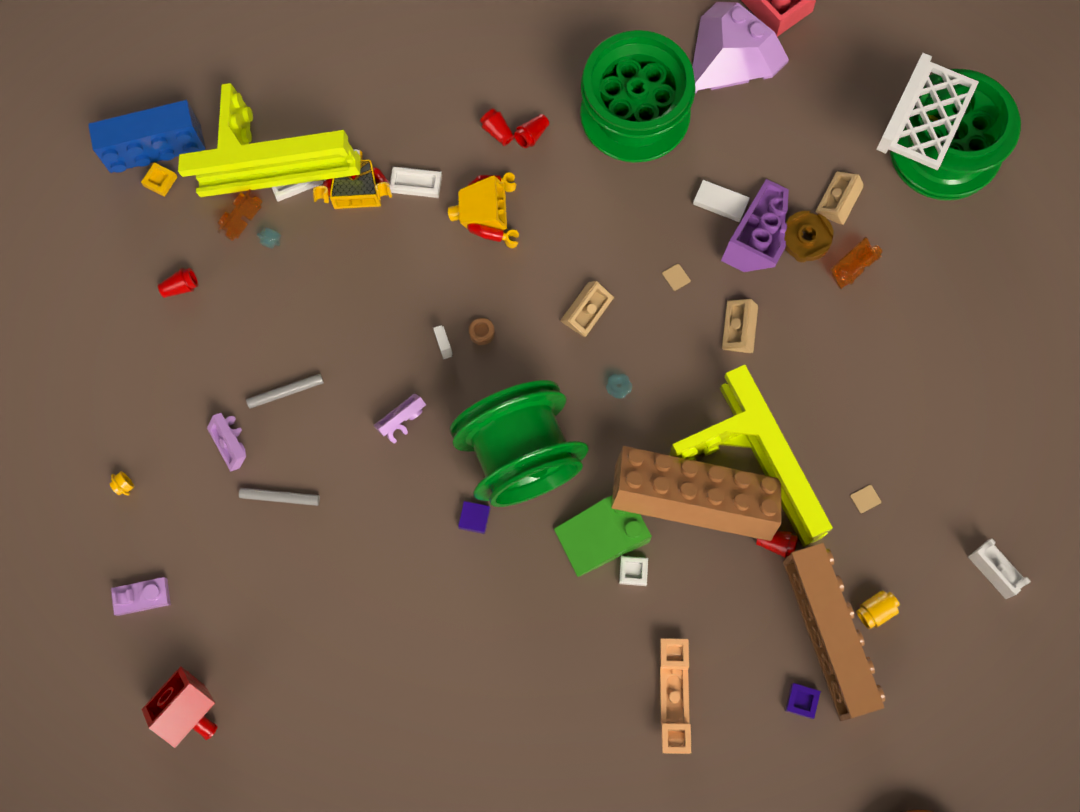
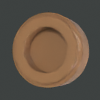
M485 318L474 320L469 326L471 340L478 345L490 343L495 336L492 322Z

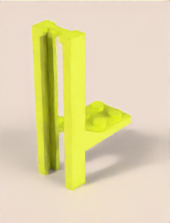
M231 83L221 86L217 149L179 154L178 172L182 177L196 175V179L199 181V188H196V193L200 197L360 175L361 157L349 144L348 136L344 130L249 144L252 141L250 122L253 121L252 110L245 104L241 94L236 91Z
M746 365L727 372L724 378L728 384H722L720 390L734 416L672 444L669 455L695 461V456L702 453L705 456L719 450V445L751 448L764 474L779 479L781 483V506L803 547L822 539L833 527Z

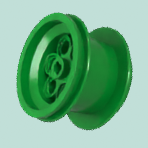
M643 30L626 31L613 35L595 48L587 60L581 77L582 102L580 117L586 136L597 149L617 160L647 162L668 154L682 141L689 128L691 106L696 89L692 64L682 48L661 34ZM658 100H664L665 103H660ZM623 113L625 116H618L616 114ZM648 117L650 120H643L641 118Z
M949 69L974 79L979 83L938 170L890 150L891 161L897 174L905 184L919 194L937 200H958L971 196L993 180L1002 162L1016 147L1021 132V117L1017 104L1004 86L983 73L969 69ZM935 73L929 75L933 86L944 82L940 75ZM953 85L957 96L966 94L969 91V87L964 85ZM947 88L936 91L940 101L951 98ZM930 93L919 96L923 107L934 103ZM954 103L943 106L948 117L958 114ZM937 109L926 112L927 116L933 115L938 120L942 119ZM920 114L909 117L913 128L924 125ZM944 124L933 127L938 138L949 134ZM927 130L916 133L920 144L932 140ZM910 135L899 138L897 144L906 148L915 146ZM935 146L923 149L926 156L937 160L939 154Z
M539 380L509 387L470 406L452 422L450 433L453 437L452 443L454 448L465 452L475 451L485 474V478L474 489L473 495L476 499L490 501L491 505L495 507L519 504L556 489L581 471L583 467L581 461L587 455L589 447L586 443L580 441L566 442L555 416L564 408L567 398L560 392L557 383L549 380Z

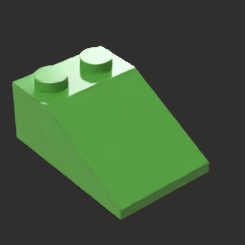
M612 496L554 528L577 577L649 543L652 536L641 514L612 509Z

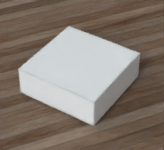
M444 326L434 327V333L443 359L452 357V350Z
M621 556L619 584L647 586L648 558Z

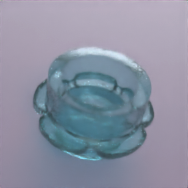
M263 227L261 233H257V237L260 238L259 243L263 246L273 249L275 245H281L279 243L281 235L276 231Z
M614 374L609 377L606 389L610 395L621 399L631 392L632 383L629 382V377L625 374Z

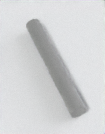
M317 374L248 398L246 402L249 409L323 384L324 381L321 374Z
M240 488L239 498L315 506H318L320 502V495Z

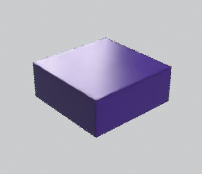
M464 501L458 528L485 534L491 509L490 506Z
M792 683L785 711L814 719L821 691Z

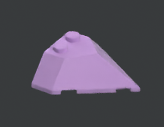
M716 2L701 16L692 66L696 85L695 93L698 90L708 88L715 90L749 83V80L761 77L763 79L772 78L789 61L775 32L738 2Z

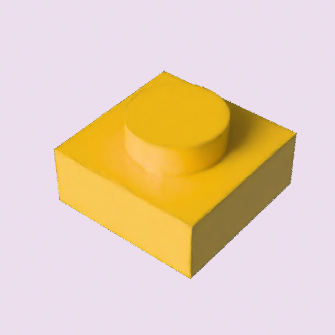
M154 162L141 183L144 187L165 197L177 179V175L175 172Z

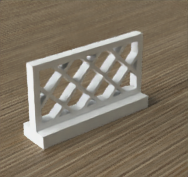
M922 53L876 150L885 154L888 150H891L938 170L979 82L930 62L932 56ZM933 72L940 75L944 82L933 86L929 78L930 73ZM953 85H964L969 87V91L966 94L957 96ZM947 88L951 98L940 101L936 91ZM930 93L934 103L923 107L919 96ZM954 103L958 114L948 117L943 106ZM937 109L942 119L930 122L926 112ZM920 114L924 125L913 128L909 117ZM944 124L949 134L938 138L933 127ZM927 130L932 140L920 144L916 133ZM910 135L915 146L906 148L897 144L899 138ZM935 146L939 154L937 160L926 156L923 149Z

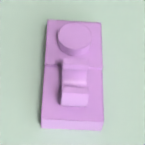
M414 393L374 424V427L381 435H387L391 442L396 443L397 440L393 437V432L396 429H400L406 435L408 431L401 423L404 420H413L423 412L422 408L426 404L420 396Z
M222 413L212 416L207 429L231 472L240 469L246 458L245 448L237 440L242 429H231L229 425L234 424L236 418L229 416L224 419Z
M165 577L111 588L113 610L116 616L171 605L168 579Z

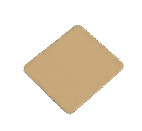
M676 264L662 273L674 291L691 282L680 264Z
M872 485L850 496L860 513H864L881 504V500Z

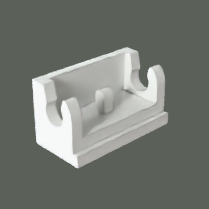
M991 538L969 555L968 558L1001 595L1008 599L1017 595L1021 588L1031 581L1028 577L1024 578L997 549L994 545L996 542Z

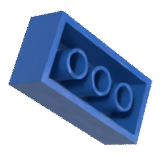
M187 100L88 124L93 151L110 173L123 172L126 169L137 166H148L150 163L161 160L169 161L174 157H178L179 154L206 150L201 124Z

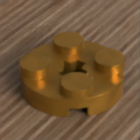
M800 211L788 218L784 239L786 241L785 250L796 261H814L820 259L828 252L832 244L834 230L825 216L819 213L816 215L810 213V211ZM803 231L807 234H813L811 241L802 238Z

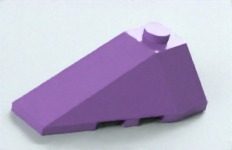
M768 179L765 180L731 237L722 257V262L743 272L776 266L786 246L784 239L787 229V223L785 222L788 211L789 189Z

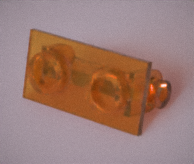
M250 189L246 194L241 192L232 203L236 206L230 214L226 211L218 221L220 225L218 233L220 234L222 230H225V236L231 241L235 238L238 239L248 225L241 217L244 216L251 221L262 208V200L254 196L252 199L249 196L252 191Z
M867 237L860 241L830 269L840 289L848 284H853L854 280L865 271L864 268L866 266L869 267L873 262L881 258L882 249L878 245L872 247Z

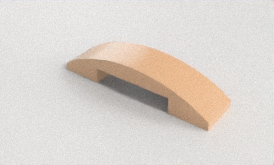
M660 639L662 753L691 754L688 639Z

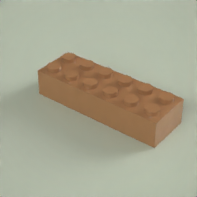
M623 446L615 464L611 508L771 541L781 525V483L775 477Z
M824 543L792 552L783 561L840 721L885 708L883 704L885 702L884 692L881 686L875 683L872 675L875 673L874 665L870 657L865 656L862 648L865 645L864 638L860 630H856L853 624L854 612L849 602L846 603L843 597L844 585L840 576H836L833 570L834 558L830 549H826Z

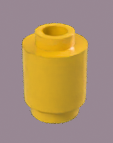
M881 590L860 604V608L856 610V613L866 628H877L899 613L897 607L900 604L893 593H886Z

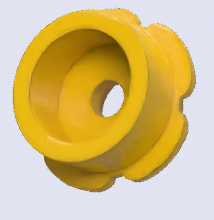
M122 471L116 475H111L112 482L109 485L117 495L122 493L130 495L129 491L135 487L131 479Z

